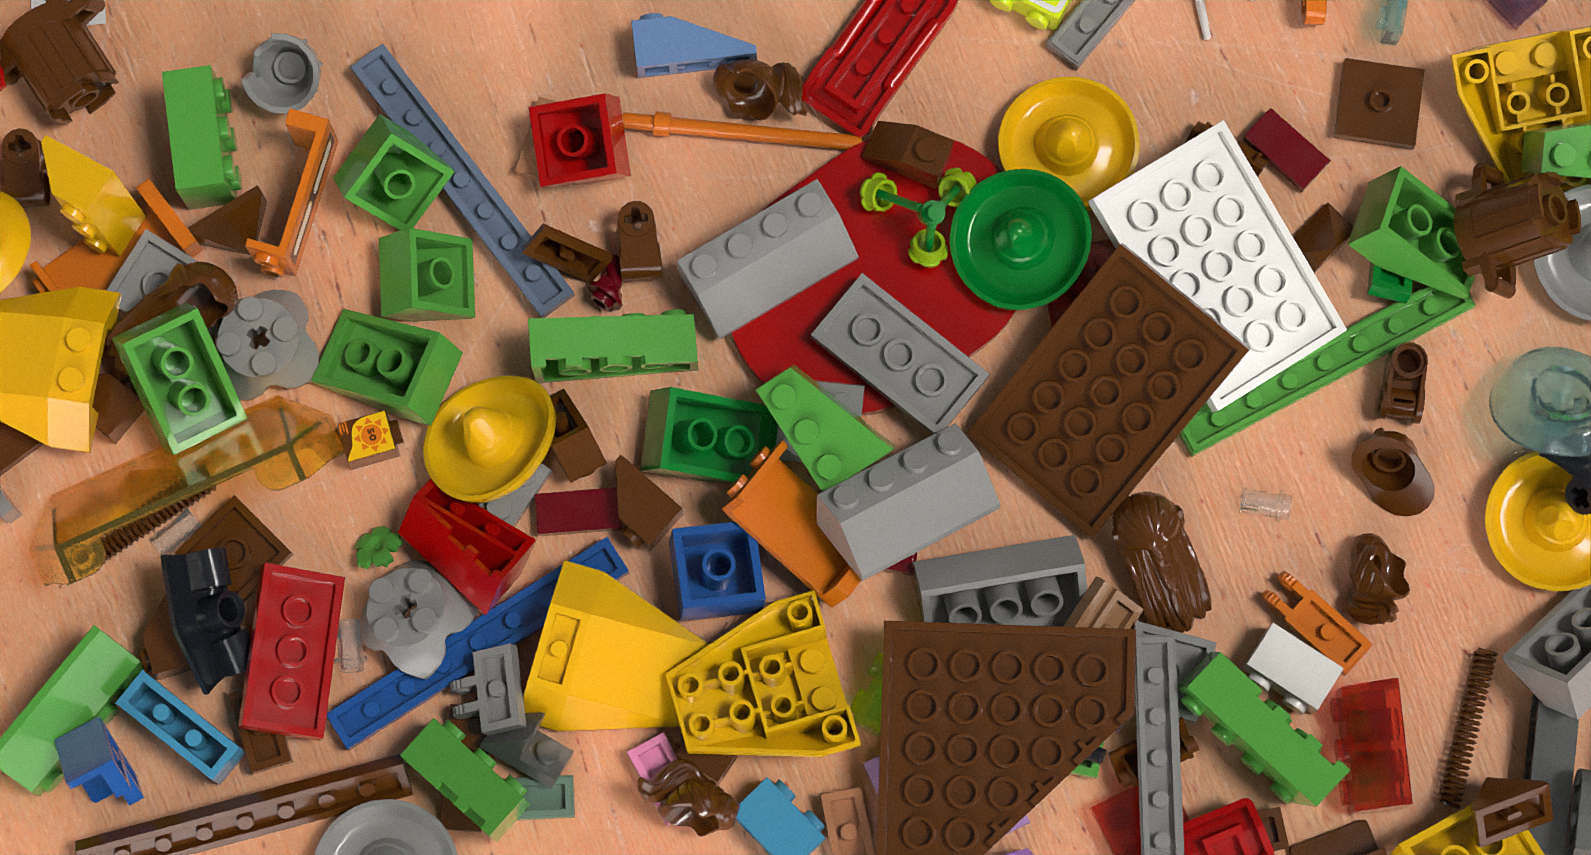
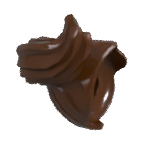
M738 60L732 63L720 64L714 73L713 87L721 98L727 100L729 109L735 116L766 120L776 111L778 103L792 115L806 116L807 110L804 109L802 104L803 81L796 67L791 66L790 63L780 62L770 67L767 63L759 60Z
M1372 533L1361 534L1355 538L1351 551L1352 560L1349 573L1355 589L1347 597V611L1350 612L1353 620L1358 623L1368 625L1392 623L1397 619L1396 613L1399 612L1394 601L1403 599L1410 593L1409 584L1404 578L1406 562L1392 553L1380 536Z
M686 759L673 760L661 768L652 779L647 780L640 777L637 780L638 792L648 802H661L658 810L661 816L671 825L689 826L700 837L718 830H728L734 827L740 803L732 795L724 793V789L713 780H702L701 772L694 762Z

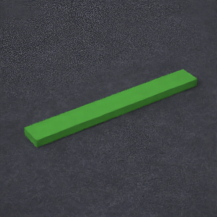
M1426 286L1411 294L1407 303L1396 302L1348 327L1344 333L1219 411L1212 413L1206 402L1180 433V437L1191 457H1194L1391 353L1399 345L1411 342L1474 309L1476 305L1470 294L1462 299Z

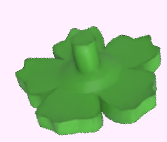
M385 526L375 527L371 535L365 533L357 540L354 546L357 551L358 566L360 568L363 567L365 570L372 563L376 567H388L394 561L390 552H397L399 546L403 544L401 536L398 533H392Z

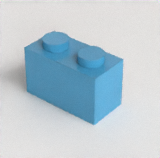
M767 777L740 803L736 821L769 855H811L826 838L821 833L825 828L824 824L809 809L803 814L792 803L796 798L795 794L780 779L773 784Z

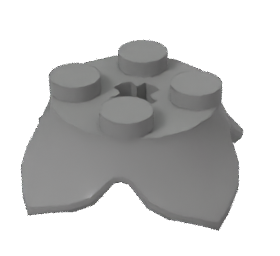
M269 290L254 297L238 299L237 305L228 316L220 318L215 326L207 329L240 401L255 399L272 385L288 389L298 388L311 382L319 364V353L315 342L306 332V324L309 319L308 309L297 293L286 290ZM266 333L265 336L269 344L265 348L259 345L257 350L253 349V337L257 334Z
M411 560L396 567L384 578H378L371 583L369 587L370 596L363 608L359 623V634L368 648L373 651H385L392 663L402 672L427 680L442 664L446 654V637L449 634L461 632L469 626L479 609L449 580L438 574L437 569L428 561ZM416 606L417 608L410 611V617L406 618V612L411 607Z

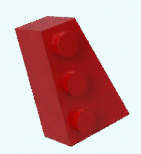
M431 478L413 496L398 531L413 548L485 615L520 577L536 543V539L477 504L449 496Z

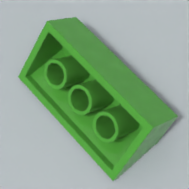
M94 625L0 737V770L36 795L41 796L44 791L50 793L64 777L54 740L98 716L107 725L118 712V707L115 706L116 701L139 673L145 670L142 661Z

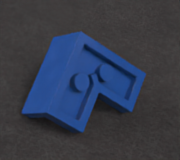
M100 716L54 740L65 782L70 789L82 784L94 803L112 794L116 798L123 795L129 806L144 798L137 774Z

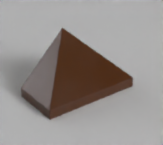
M257 185L188 227V229L200 245L250 255L245 247L247 238L258 241L267 200Z
M1329 203L1293 237L1314 274L1349 240L1354 227Z
M544 223L522 247V254L589 283L594 281L613 260L612 253Z
M1486 777L1471 807L1476 845L1481 848L1553 821L1549 783L1543 780Z

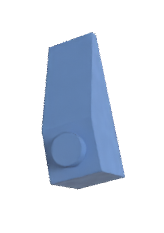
M649 13L640 16L639 20L632 21L638 78L716 70L720 64L732 63L738 60H757L756 45L672 16L663 17L660 13Z

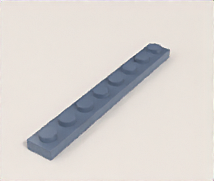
M381 44L351 66L352 72L388 119L411 132L454 169V174L443 187L444 192L541 318L547 317L575 296L574 291L556 268L522 254V247L531 238V235L385 45Z

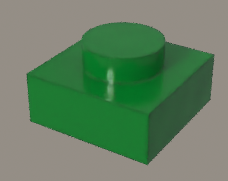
M1370 262L1367 294L1407 303L1412 293L1413 280L1379 268Z

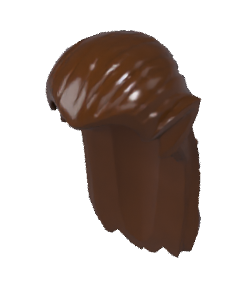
M194 262L187 265L176 263L169 279L148 293L121 318L109 333L105 343L109 347L108 355L117 356L116 368L124 375H128L112 341L113 337L185 302L198 308L207 328H212L218 323L220 318L228 316L238 302V291L232 278L222 268L208 262Z
M1143 491L1131 494L1121 502V505L1113 513L1114 529L1112 530V536L1121 552L1140 606L1144 609L1145 619L1148 624L1165 629L1169 627L1171 630L1180 633L1188 632L1192 629L1195 616L1204 619L1206 612L1212 610V599L1196 552L1183 527L1185 524L1183 509L1159 493Z

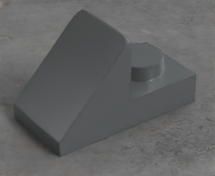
M542 712L525 713L527 727L490 736L486 735L481 742V749L551 789L574 753L573 750L538 731L545 716V713Z

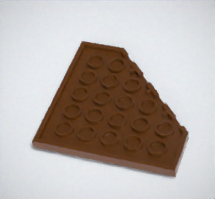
M884 620L876 855H984L1134 714L1136 629Z

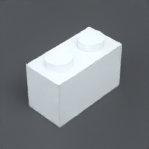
M1274 623L1267 628L1242 667V670L1249 674L1248 677L1263 691L1268 692L1270 688L1284 696L1283 704L1302 715L1305 711L1313 714L1319 709L1344 669Z

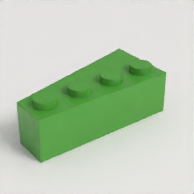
M1591 121L1526 131L1524 134L1521 172L1544 173L1549 171L1556 172L1560 176L1591 178Z
M667 310L662 312L661 315L628 313L622 316L528 318L531 368L537 383L699 370L694 314H686L685 310Z
M1209 652L1177 686V689L1184 695L1181 699L1182 703L1196 716L1200 717L1203 714L1214 725L1210 730L1221 742L1227 746L1233 743L1243 753L1240 757L1242 763L1256 775L1262 772L1273 783L1269 787L1270 790L1285 804L1292 802L1294 804L1317 807L1350 771L1340 760L1336 763H1330L1320 754L1323 744L1312 734L1308 735L1299 728L1294 730L1290 727L1289 724L1292 722L1291 715L1270 699H1266L1263 702L1259 698L1262 689L1221 652Z

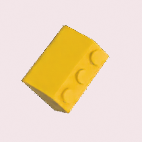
M45 135L41 144L52 194L62 206L60 212L73 221L72 227L85 236L83 242L102 254L109 250L120 256L145 219V214L113 170Z

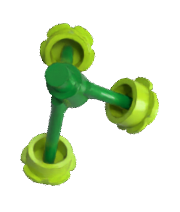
M951 168L945 172V177H942L939 181V195L941 199L919 203L898 196L896 185L893 181L886 179L885 174L880 172L872 174L871 178L866 179L860 188L863 208L867 211L874 210L878 212L886 211L893 204L917 212L918 219L926 225V229L917 232L910 240L911 248H909L908 254L913 262L919 263L924 267L938 266L941 260L943 261L947 258L948 246L945 245L943 235L936 231L937 224L943 221L947 205L958 207L966 194H970V190L977 185L974 176L970 172H962L960 168Z

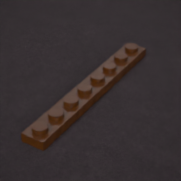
M401 754L77 840L75 841V852L77 855H192L341 815L353 807L366 802L384 799L396 800L413 795L412 785L404 760L400 756Z

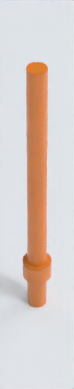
M655 111V115L623 112L622 115L624 128L653 131V135L669 137L670 133L838 150H848L862 142V137L850 134L671 117V113Z

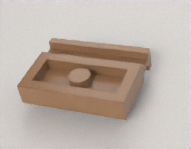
M1096 576L1063 627L1131 629L1144 609L1112 587L1107 581Z

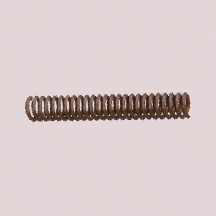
M204 469L206 477L203 473H199L201 481L194 476L195 484L191 480H188L189 487L183 483L184 491L177 487L179 496L175 491H171L174 500L170 495L166 494L168 503L164 498H160L162 506L158 502L154 504L157 510L152 505H149L152 515L147 509L143 511L146 518L142 513L138 512L141 522L136 516H133L132 519L135 525L131 520H127L129 528L122 523L121 527L125 534L119 527H116L119 537L114 531H110L114 541L107 534H105V539L108 544L103 538H99L103 549L94 541V546L98 553L91 545H88L92 556L86 549L82 551L86 559L79 552H77V556L80 562L75 556H72L71 559L80 577H83L84 574H89V570L94 571L95 566L100 567V562L105 564L106 559L111 560V555L116 556L117 552L122 553V548L127 549L128 544L133 545L134 541L138 542L139 537L144 538L145 534H150V530L155 531V525L161 527V522L166 524L167 519L172 520V515L177 516L178 512L183 513V508L188 509V504L194 506V500L199 502V496L205 498V493L210 495L211 490L216 491V485L208 469Z
M1480 647L1473 652L1475 656L1471 658L1473 660V663L1470 664L1472 669L1469 670L1470 675L1467 677L1469 681L1465 683L1468 688L1464 689L1466 694L1462 696L1464 701L1461 702L1463 707L1459 709L1461 711L1458 714L1460 719L1456 721L1458 726L1455 727V730L1457 732L1453 734L1455 738L1451 740L1454 745L1450 746L1452 751L1448 753L1450 755V758L1447 759L1449 764L1446 765L1447 770L1444 772L1446 776L1442 778L1445 783L1441 784L1443 789L1439 791L1441 796L1438 797L1441 803L1458 809L1461 808L1459 804L1446 800L1462 802L1463 800L1446 793L1463 796L1464 793L1462 791L1449 787L1465 789L1466 787L1449 780L1466 783V779L1451 774L1467 777L1469 776L1467 772L1454 768L1470 770V767L1454 761L1471 764V760L1456 755L1471 758L1473 754L1456 748L1474 751V747L1458 742L1475 745L1477 744L1476 741L1461 736L1478 738L1477 734L1465 732L1461 729L1479 732L1478 728L1463 723L1480 726L1481 723L1479 721L1470 720L1465 717L1479 720L1483 718L1481 715L1465 710L1483 713V709L1467 704L1484 707L1486 706L1484 702L1475 701L1470 698L1487 700L1486 696L1474 694L1470 691L1488 694V690L1476 688L1472 685L1489 688L1491 686L1488 683L1474 679L1492 681L1490 677L1478 675L1474 672L1493 675L1492 671L1476 666L1494 669L1495 666L1493 664L1478 660L1496 662L1495 658L1478 653L1490 656L1498 655L1497 652Z

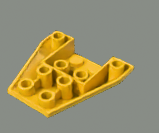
M1591 26L1552 31L1478 46L1450 55L1456 94L1494 166L1503 173L1504 184L1532 174L1521 172L1524 134L1526 131L1591 121ZM1561 176L1566 180V183L1560 184V187L1565 193L1573 188L1591 184V178Z
M564 560L523 697L525 713H545L540 726L555 731L678 727L680 724L665 674L710 644L606 572Z
M814 590L774 601L665 674L688 753L823 757L861 746L850 706L847 705L827 640L826 627Z

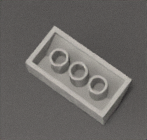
M818 179L680 258L677 260L678 273L720 340L859 259V256L838 211Z
M955 423L817 495V525L860 580L864 581L1000 509V502L979 451Z
M1076 535L913 562L922 622L1063 627L1087 591L1085 562Z
M1591 584L1572 590L1503 655L1504 662L1545 706L1577 720L1591 708Z

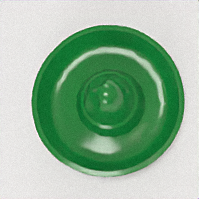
M1008 170L984 179L970 190V194H966L960 202L951 225V256L961 279L982 300L999 308L1027 310L1052 302L1074 284L1089 256L1092 235L1091 223L1081 198L1061 179L1038 170Z

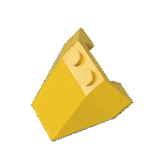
M75 287L0 300V421L49 447L91 453L99 414L92 405L106 334L110 333L116 325L122 297L121 293Z

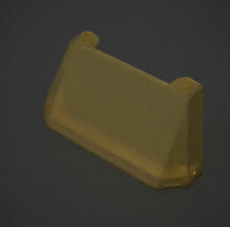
M276 395L244 409L248 419L175 455L161 446L52 494L29 547L44 586L51 584L70 585L98 572L103 566L106 557L101 536L249 470H254L258 481L265 488L274 491L284 490L309 479L332 459L346 454L341 435L332 415Z

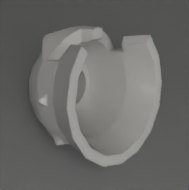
M271 33V37L254 51L253 72H249L244 76L241 82L247 95L259 107L272 113L288 114L289 108L294 110L302 109L318 92L317 87L321 77L320 67L323 63L319 61L315 50L308 44L307 39L302 40L288 34Z

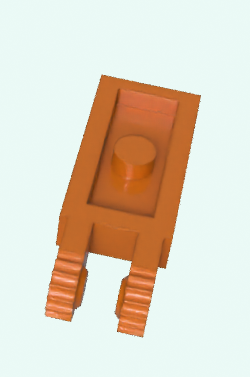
M1282 571L1277 577L1281 586L1301 601L1291 609L1277 594L1268 589L1260 595L1261 600L1273 612L1284 618L1282 621L1310 647L1343 667L1344 669L1341 674L1346 676L1373 646L1372 642L1312 589L1309 591L1291 574Z

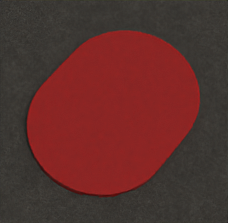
M870 139L844 151L763 209L765 210L818 179L838 211L859 259L731 333L741 358L762 384L794 364L813 380L865 385L862 415L876 414L896 406L811 339L813 331L862 273L969 358L994 340L1008 325L1017 311L999 308L982 300L972 292L959 276L950 250L951 225L957 207L947 205L943 221L937 224L936 231L943 235L945 245L948 246V256L935 267H924L919 263H915L908 254V250L911 248L910 240L917 232L926 229V225L918 219L917 212L893 204L886 211L878 212L874 210L867 211L863 208L860 197L861 185L866 179L871 178L872 174L879 172L885 174L886 179L894 182L898 196L919 203L941 199L939 184L937 189H934L862 159ZM954 140L952 154L942 177H945L947 170L960 168L962 172H970L978 184L984 179L1002 171L975 149Z

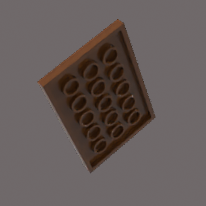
M1121 243L967 434L1087 535L1093 538L1251 348L1129 247Z

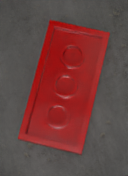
M264 563L261 566L238 728L316 741L324 738L345 577L271 563Z

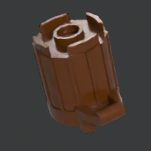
M45 0L46 3L33 8L15 20L6 29L0 40V54L3 57L0 60V66L4 71L5 84L14 85L23 77L45 113H48L57 123L73 122L69 113L86 107L90 114L106 104L116 93L111 86L112 84L119 83L115 77L116 71L86 26L99 12L103 11L105 7L104 0Z
M1484 163L1476 164L1473 168L1472 189L1455 195V202H1458L1454 212V230L1457 243L1466 259L1462 261L1463 270L1470 277L1482 274L1487 291L1507 299L1512 298L1516 293L1517 265L1566 249L1568 245L1573 243L1572 235L1578 234L1581 231V214L1577 199L1568 201L1560 187V184L1566 183V180L1556 172L1547 171L1544 173L1535 172L1504 184L1503 173L1500 170ZM1487 183L1491 184V189L1487 190Z

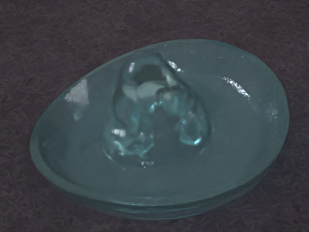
M1551 346L1532 349L1516 356L1499 373L1490 392L1489 408L1495 424L1510 440L1536 452L1571 457L1591 455V356L1573 349Z

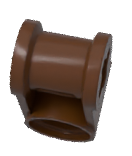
M18 128L11 130L2 141V192L13 197L22 208L49 206L50 184L41 141L27 129ZM24 144H28L31 149L25 150L24 157L21 158L17 152L23 151Z
M642 201L628 202L621 208L618 214L619 257L622 281L663 278L660 244L657 241L653 211L648 204ZM634 215H641V219L644 221L641 224L640 230H633L632 224H629L633 222Z
M1405 342L1396 347L1387 357L1383 384L1378 399V418L1385 419L1388 415L1411 419L1412 423L1420 424L1425 404L1424 388L1428 356L1419 344ZM1406 354L1412 357L1416 366L1415 371L1412 373L1402 371L1397 364L1398 355Z

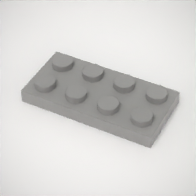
M863 273L811 334L812 340L931 435L947 428L990 375Z

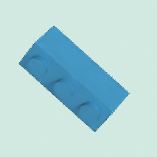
M143 670L116 701L118 706L219 785L222 784L245 755V750Z

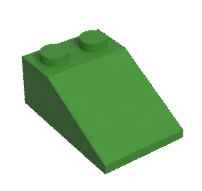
M1402 166L1369 181L1348 245L1379 268L1462 299L1469 295L1474 276L1470 277L1463 270L1462 261L1466 259L1457 243L1454 230V212L1456 208Z
M343 309L311 381L318 386L379 410H385L387 413L397 417L432 425L463 352L440 332Z

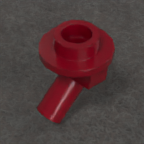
M613 255V260L605 267L606 275L603 274L598 281H591L588 285V289L592 293L590 295L591 301L604 311H610L611 308L620 310L623 306V296L620 290L623 285L620 258L618 255Z

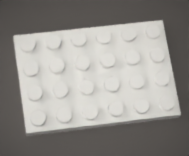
M1224 120L1088 201L1115 249L1121 243H1124L1251 348L1207 401L1212 413L1224 408L1347 331L1346 326Z

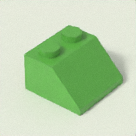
M379 114L333 179L345 199L401 231L407 228H414L455 171L411 132Z
M407 228L379 238L381 317L411 322L475 318L473 241L471 238L414 228Z

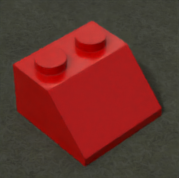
M603 93L528 107L540 187L596 183L631 176L621 104L618 96Z

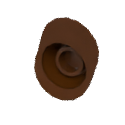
M1380 427L1374 431L1371 438L1365 439L1354 449L1351 465L1372 498L1382 509L1394 515L1408 517L1420 514L1430 506L1434 499L1435 485L1430 473L1418 457L1413 441L1405 434L1397 431H1385Z

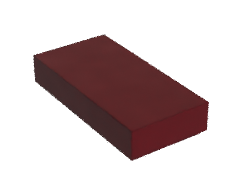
M1272 108L1257 121L1242 139L1252 149L1263 153L1262 158L1268 161L1270 165L1301 192L1312 183L1331 161Z
M617 487L535 494L538 536L620 530Z

